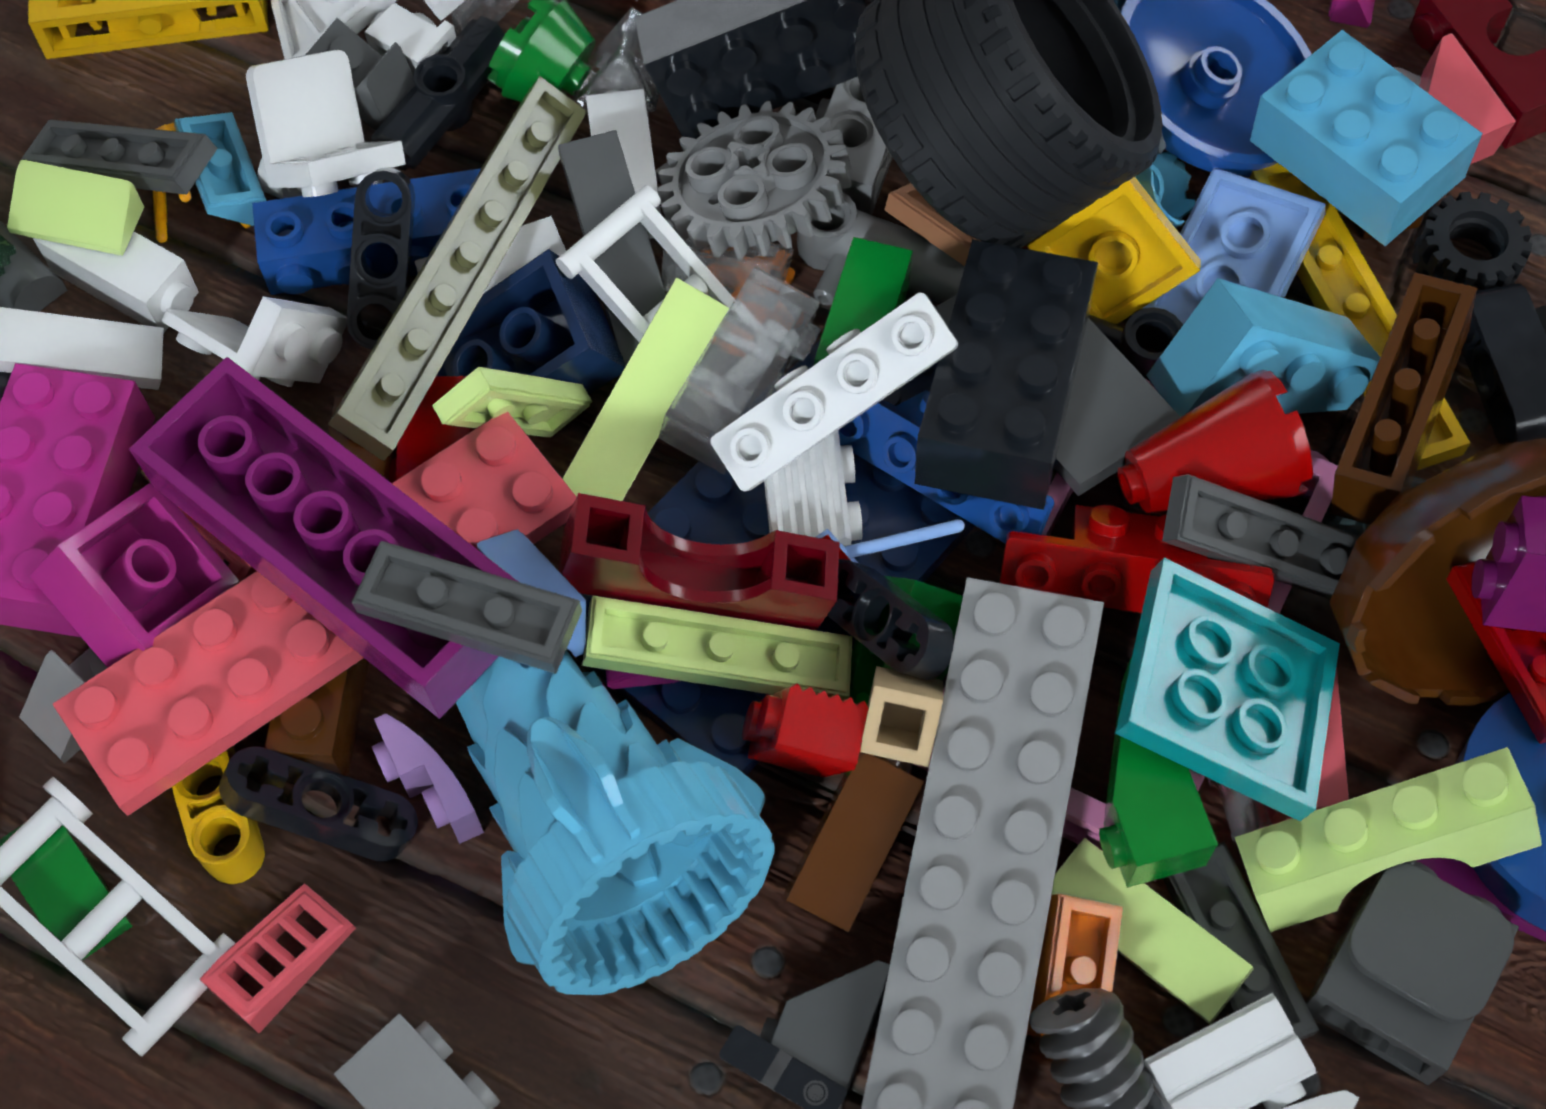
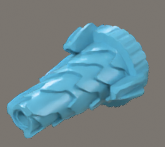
M567 649L556 674L499 656L456 701L468 732L475 743L467 747L469 754L498 802L489 807L514 850H508L501 855L504 926L511 952L517 962L535 965L544 981L549 986H554L558 992L568 995H604L614 993L621 988H631L644 983L651 977L659 976L673 969L681 961L688 960L701 951L707 943L720 936L732 921L739 918L748 907L750 900L760 891L774 855L772 834L760 817L765 802L764 793L760 787L738 768L679 738L674 739L670 743L665 739L657 745L628 701L625 699L616 704L594 671L582 672Z

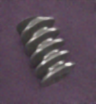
M1083 988L1067 991L1051 997L1038 1005L1030 1014L1029 1023L1036 1033L1044 1034L1039 1045L1042 1053L1047 1058L1054 1059L1051 1062L1050 1073L1058 1083H1064L1061 1087L1060 1097L1067 1107L1074 1109H1163L1161 1099L1154 1092L1151 1074L1144 1067L1142 1052L1134 1043L1131 1025L1123 1017V1005L1113 992L1101 988Z

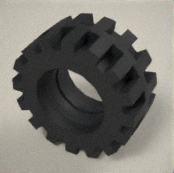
M1470 191L1460 192L1456 201L1450 195L1442 199L1439 206L1435 205L1419 232L1412 254L1413 263H1419L1415 272L1477 287V290L1515 284L1532 250L1533 243L1528 242L1532 235L1530 227H1520L1524 219L1523 215L1518 210L1513 213L1508 212L1507 208L1510 203L1503 199H1500L1497 204L1491 202V194L1480 192L1478 198L1473 199ZM1469 238L1477 241L1489 250L1493 259L1474 260L1464 256L1454 248L1451 239Z

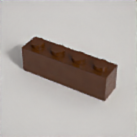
M1414 272L1335 471L1330 514L1371 525L1398 495L1410 489L1469 333L1477 287Z

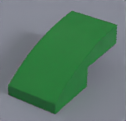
M63 825L10 876L41 924L60 941L110 892L104 879L91 865L72 833ZM18 827L17 829L13 830L12 832H10L9 834H7L6 836H4L3 838H1V839H0V847H1L20 827ZM127 916L82 960L133 927Z

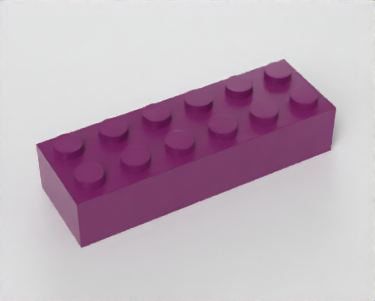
M229 357L222 360L129 448L154 488L439 719L499 657L357 613L352 601L380 541L510 580H517Z

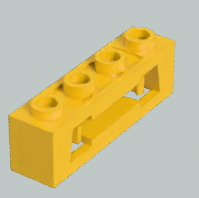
M28 0V23L46 59L269 31L267 0ZM234 4L238 17L202 21L196 9L207 7V14L214 16L217 15V6ZM107 20L109 33L75 37L77 24L88 22L94 30L102 29V21Z

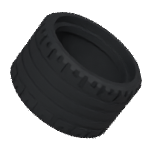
M874 0L863 10V14L860 15L855 45L856 71L867 109L878 133L901 171L922 197L948 222L975 239L1006 246L1023 247L1050 229L1063 223L1073 214L1090 206L1097 199L1104 197L1126 181L1148 169L1157 157L1163 126L1158 92L1144 54L1128 23L1113 0Z

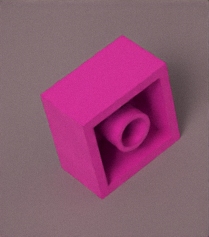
M151 482L59 544L29 575L107 668L137 648L144 651L153 647L154 637L239 582V579L182 511L154 488Z

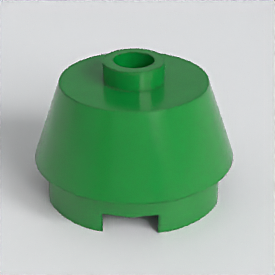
M531 0L528 3V8L535 14L532 18L526 16L517 25L515 30L511 27L508 29L489 63V67L493 71L487 79L502 89L503 97L522 102L529 88L539 76L563 94L568 93L574 96L591 71V67L586 63L592 54L596 40L566 0L560 3L557 0Z

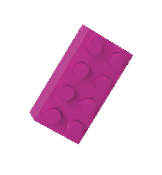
M15 363L0 402V625L81 637L29 575L59 544L128 498L139 467L129 448L153 426L155 416L135 381Z

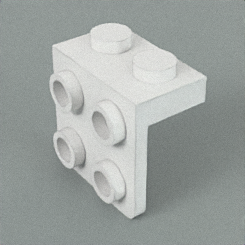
M330 50L253 65L248 68L246 81L269 188H301L302 197L322 196L338 192L337 181L348 179L349 185H359L365 176L379 168H393L406 164L402 141H364L349 59L344 51Z
M263 296L249 327L229 317L170 308L166 309L162 322L179 332L176 340L185 347L206 355L214 353L222 359L229 357L258 381L260 377H265L277 384L292 387L294 381L320 383L328 364L336 358L341 349L342 334L347 325V317L329 307Z

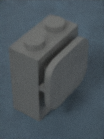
M1414 860L1392 866L1374 874L1305 1003L1312 1017L1419 1081L1429 1085L1448 1071L1474 1017L1485 1007L1512 953L1514 937L1519 926L1506 920L1500 909L1493 903L1475 895H1468L1438 878L1432 869Z

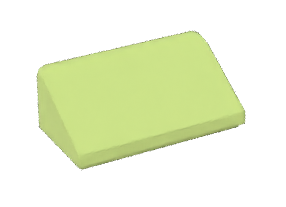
M21 160L15 174L7 229L10 233L123 256L142 214L144 205L134 184L130 181Z

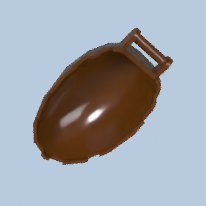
M1546 438L1493 445L1403 492L1387 506L1357 539L1329 603L1358 675L1362 676L1368 683L1410 704H1418L1420 697L1440 698L1446 705L1472 706L1500 700L1510 693L1446 578L1452 567L1477 561L1479 558H1486L1492 548L1493 537L1498 523L1508 520L1521 496H1546Z

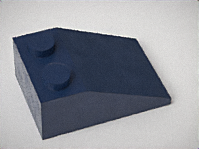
M548 249L482 295L436 376H468L477 367H484L583 384L588 395L622 374L626 364L596 293L579 274L573 279L566 277L556 264V259L560 256Z

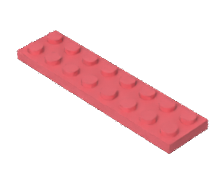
M509 412L490 419L392 483L476 549L477 543L516 529L535 544L567 522L576 500V495ZM256 571L154 637L153 647L144 651L137 648L54 702L53 706L118 807L129 816L364 657Z

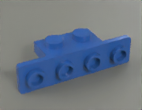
M925 390L897 406L883 399L838 430L840 445H852L854 454L1006 544L1007 534L1011 531L1042 535L1054 506V499L1047 495L1045 508L1042 510L914 484L917 438L930 394L929 391Z

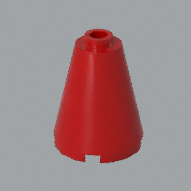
M1259 370L1251 373L1125 452V465L1118 468L1120 486L1127 501L1131 505L1139 503L1147 513L1167 511L1173 477L1187 474L1258 500L1295 497L1306 493L1309 488L1301 483L1311 480L1313 477L1310 446L1298 411L1285 414L1276 397L1288 392L1283 383L1268 370Z

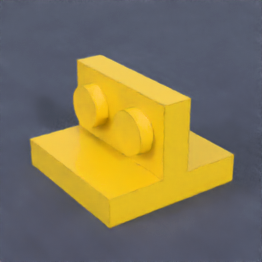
M1136 177L1126 181L1117 189L1097 199L1090 206L1073 214L1063 223L1027 244L1029 250L1098 262L1089 314L1115 324L1120 323L1198 273L1201 269L1200 258Z

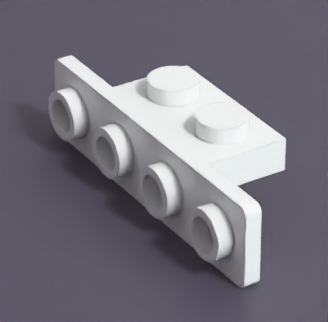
M917 293L863 332H860L859 329H854L838 338L826 349L829 355L810 369L804 365L785 375L774 385L777 392L712 436L710 443L738 487L742 491H750L956 350L958 341L928 296L924 293Z

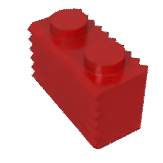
M798 683L771 695L767 694L760 702L752 701L746 713L742 739L750 742L748 758L823 778L824 776H834V774L854 771L859 758L869 708L865 701L855 704L851 697L845 700H841L838 694L828 697L825 690L815 694L812 687L802 690Z

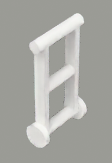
M645 185L557 258L556 264L560 271L569 279H573L579 274L637 341L640 342L663 300L646 315L642 316L594 260L641 222L688 276L684 281L685 283L730 308L725 319L753 352L709 391L693 375L684 391L685 395L679 400L680 410L687 421L702 435L712 437L722 428L718 415L773 365L776 364L781 368L788 369L798 360L799 354L792 340L776 325L766 323L759 328L656 210L661 204V199L652 187Z
M52 777L42 786L52 797L0 847V907L131 1027L122 1039L136 1053L143 1057L208 989L199 979L235 943L224 933L214 942L205 936L83 824L93 813L64 785ZM63 825L122 880L60 941L8 894L1 885ZM142 898L203 953L143 1016L81 961Z

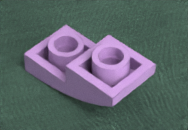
M384 714L375 718V723L383 741L373 745L372 749L387 782L400 777L409 798L422 793L437 828L450 823L459 844L484 833L465 790L438 753L418 734L390 715Z

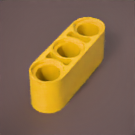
M234 745L172 786L188 846L193 855L213 878L221 883L231 885L243 883L250 879L262 866L265 851L257 821L230 810L220 796L219 786L213 792L199 796L196 795L199 785L207 778L223 775L229 760L236 753ZM228 835H241L239 844L232 852L223 856H213L215 846L221 839Z

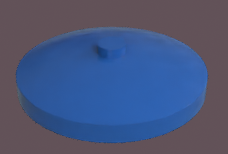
M1126 0L1119 10L1134 34L1155 82L1162 111V135L1167 146L1165 149L1179 159L1208 172H1211L1213 168H1219L1243 177H1250L1252 171L1277 164L1278 162L1253 144L1250 138L1260 96L1312 55L1305 41L1290 21L1267 0Z

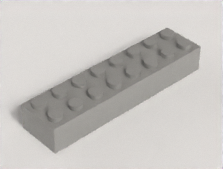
M968 577L966 579L943 695V704L936 730L861 1109H1013L1104 602Z

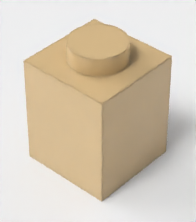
M876 666L860 752L928 767L943 704V680H923L892 669Z

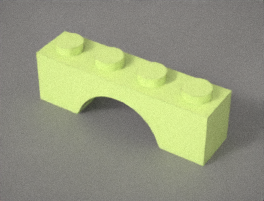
M1508 747L1315 810L1301 821L1291 818L1235 837L1256 900L1270 933L1336 912L1344 897L1355 886L1370 876L1398 864L1426 858H1450L1462 861L1471 867H1477L1542 846L1535 805Z

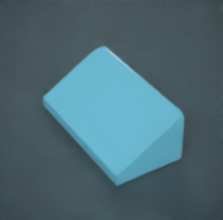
M233 113L175 119L174 126L177 132L206 134L218 148L196 180V185L207 214L254 226L252 203L266 201Z

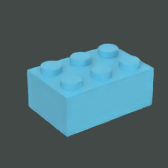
M1341 30L1260 96L1250 141L1377 241L1386 246L1465 178L1483 133L1344 30Z

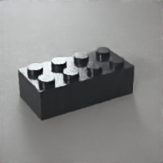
M676 0L636 16L634 21L643 63L682 137L697 139L700 136L697 125L704 123L712 128L719 125L718 113L720 112L726 113L733 119L739 117L741 105L746 104L751 114L759 113L765 101H770L773 110L786 105L788 102H794L858 77L855 60L858 21L860 15L863 14V10L874 0Z
M972 239L948 328L958 341V347L938 361L917 438L914 484L1044 510L1089 318L1098 262Z

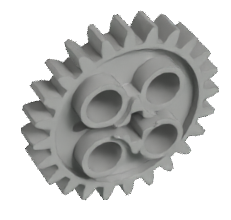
M765 101L759 113L751 114L746 104L741 105L739 117L733 119L724 112L718 113L719 125L712 128L707 124L699 123L697 127L700 136L697 139L681 137L679 141L683 152L668 153L666 158L670 168L659 170L662 186L657 188V192L661 199V207L666 221L671 227H674L677 234L683 240L690 238L693 250L698 252L710 244L713 256L717 258L728 247H734L737 259H742L751 246H757L760 254L766 256L770 249V243L777 240L785 248H791V234L799 232L808 237L814 235L810 223L813 219L821 222H830L832 218L828 206L843 205L845 201L841 189L851 186L848 171L851 170V164L841 131L839 129H832L830 118L827 116L816 120L814 109L811 107L796 115L792 102H788L779 112H773L770 101Z

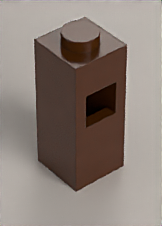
M862 752L859 753L855 770L844 773L784 892L786 901L849 932L924 783L923 780L909 774L913 766L912 763Z

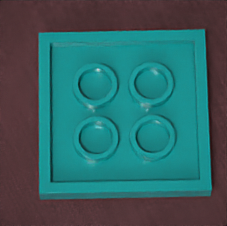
M1163 558L1150 572L1115 734L1301 821L1316 810L1340 643L1167 558Z

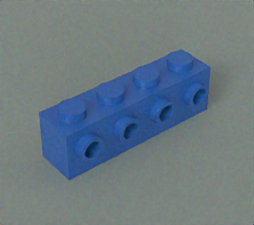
M481 168L410 179L415 191L410 276L418 275L414 261L430 255ZM393 182L375 184L370 188V202L379 212L385 214L394 213L401 208L403 201L402 193ZM357 187L338 190V192L322 196H295L252 203L257 262L271 295L280 293L301 294L313 288L339 284L349 285L354 203ZM375 242L367 246L365 259L370 269L380 274H389L396 270L398 257L390 245Z

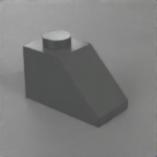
M878 960L787 1000L780 1020L768 1017L759 1037L845 1087L848 1095L884 997L890 964ZM847 1095L845 1096V1098H844L843 1102L841 1103L839 1109H843V1106H844V1104H845Z

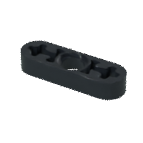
M839 559L837 601L827 616L895 671L923 680H932L940 676L949 665L954 648V636L950 626L875 569L847 559ZM851 590L854 593L860 594L856 603H854V598L850 594ZM889 603L888 621L883 631L879 633L880 616L885 606ZM912 634H916V640L921 644L920 648L908 642Z
M247 747L236 752L229 760L219 783V792L223 802L230 810L241 816L376 861H388L398 857L411 841L418 826L416 811L412 804L403 796L263 747ZM249 772H255L262 776L260 780L262 787L259 792L246 788V777ZM288 782L294 784V787L284 804L279 802V799L284 791L285 783ZM308 791L324 792L334 800L337 813L329 818L313 816L304 808L301 797ZM353 805L358 806L359 810L353 818L356 819L352 826L344 824ZM378 816H383L390 820L389 830L392 832L389 837L377 833L378 823L376 819Z

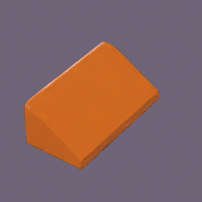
M1063 894L1051 895L1030 1014L1038 1005L1051 997L1067 991L1083 988H1101L1112 992L1123 911L1122 906ZM1028 1021L1026 1035L1042 1038L1044 1034L1036 1033Z

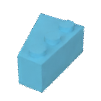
M1217 278L1146 376L1157 392L1180 417L1245 376L1259 370L1271 371L1288 391L1276 396L1285 414L1296 410L1299 414L1347 410L1355 399L1366 390L1368 383L1373 378L1380 356L1346 316Z

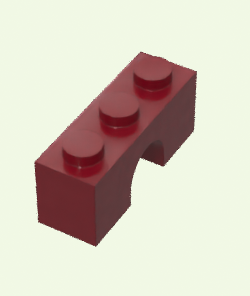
M1420 0L1409 26L1418 45L1426 49L1432 56L1442 37L1452 33L1515 119V124L1501 143L1504 149L1545 132L1546 48L1529 55L1517 56L1507 54L1494 46L1513 8L1512 4L1508 0Z

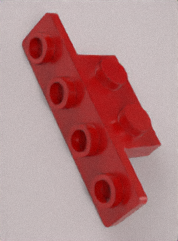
M1076 505L1071 539L1011 531L1007 534L999 583L1104 602L1103 607L1142 613L1150 572L1163 558H1167L1268 608L1274 584V571L1269 567L1208 559L1206 556L1162 542L1167 515L1157 517L1129 513L1111 505L1096 507Z

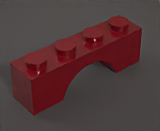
M578 493L563 530L558 571L582 594L817 630L837 601L840 542L775 530L762 538L744 543H700L677 537L660 528L649 517L645 505Z

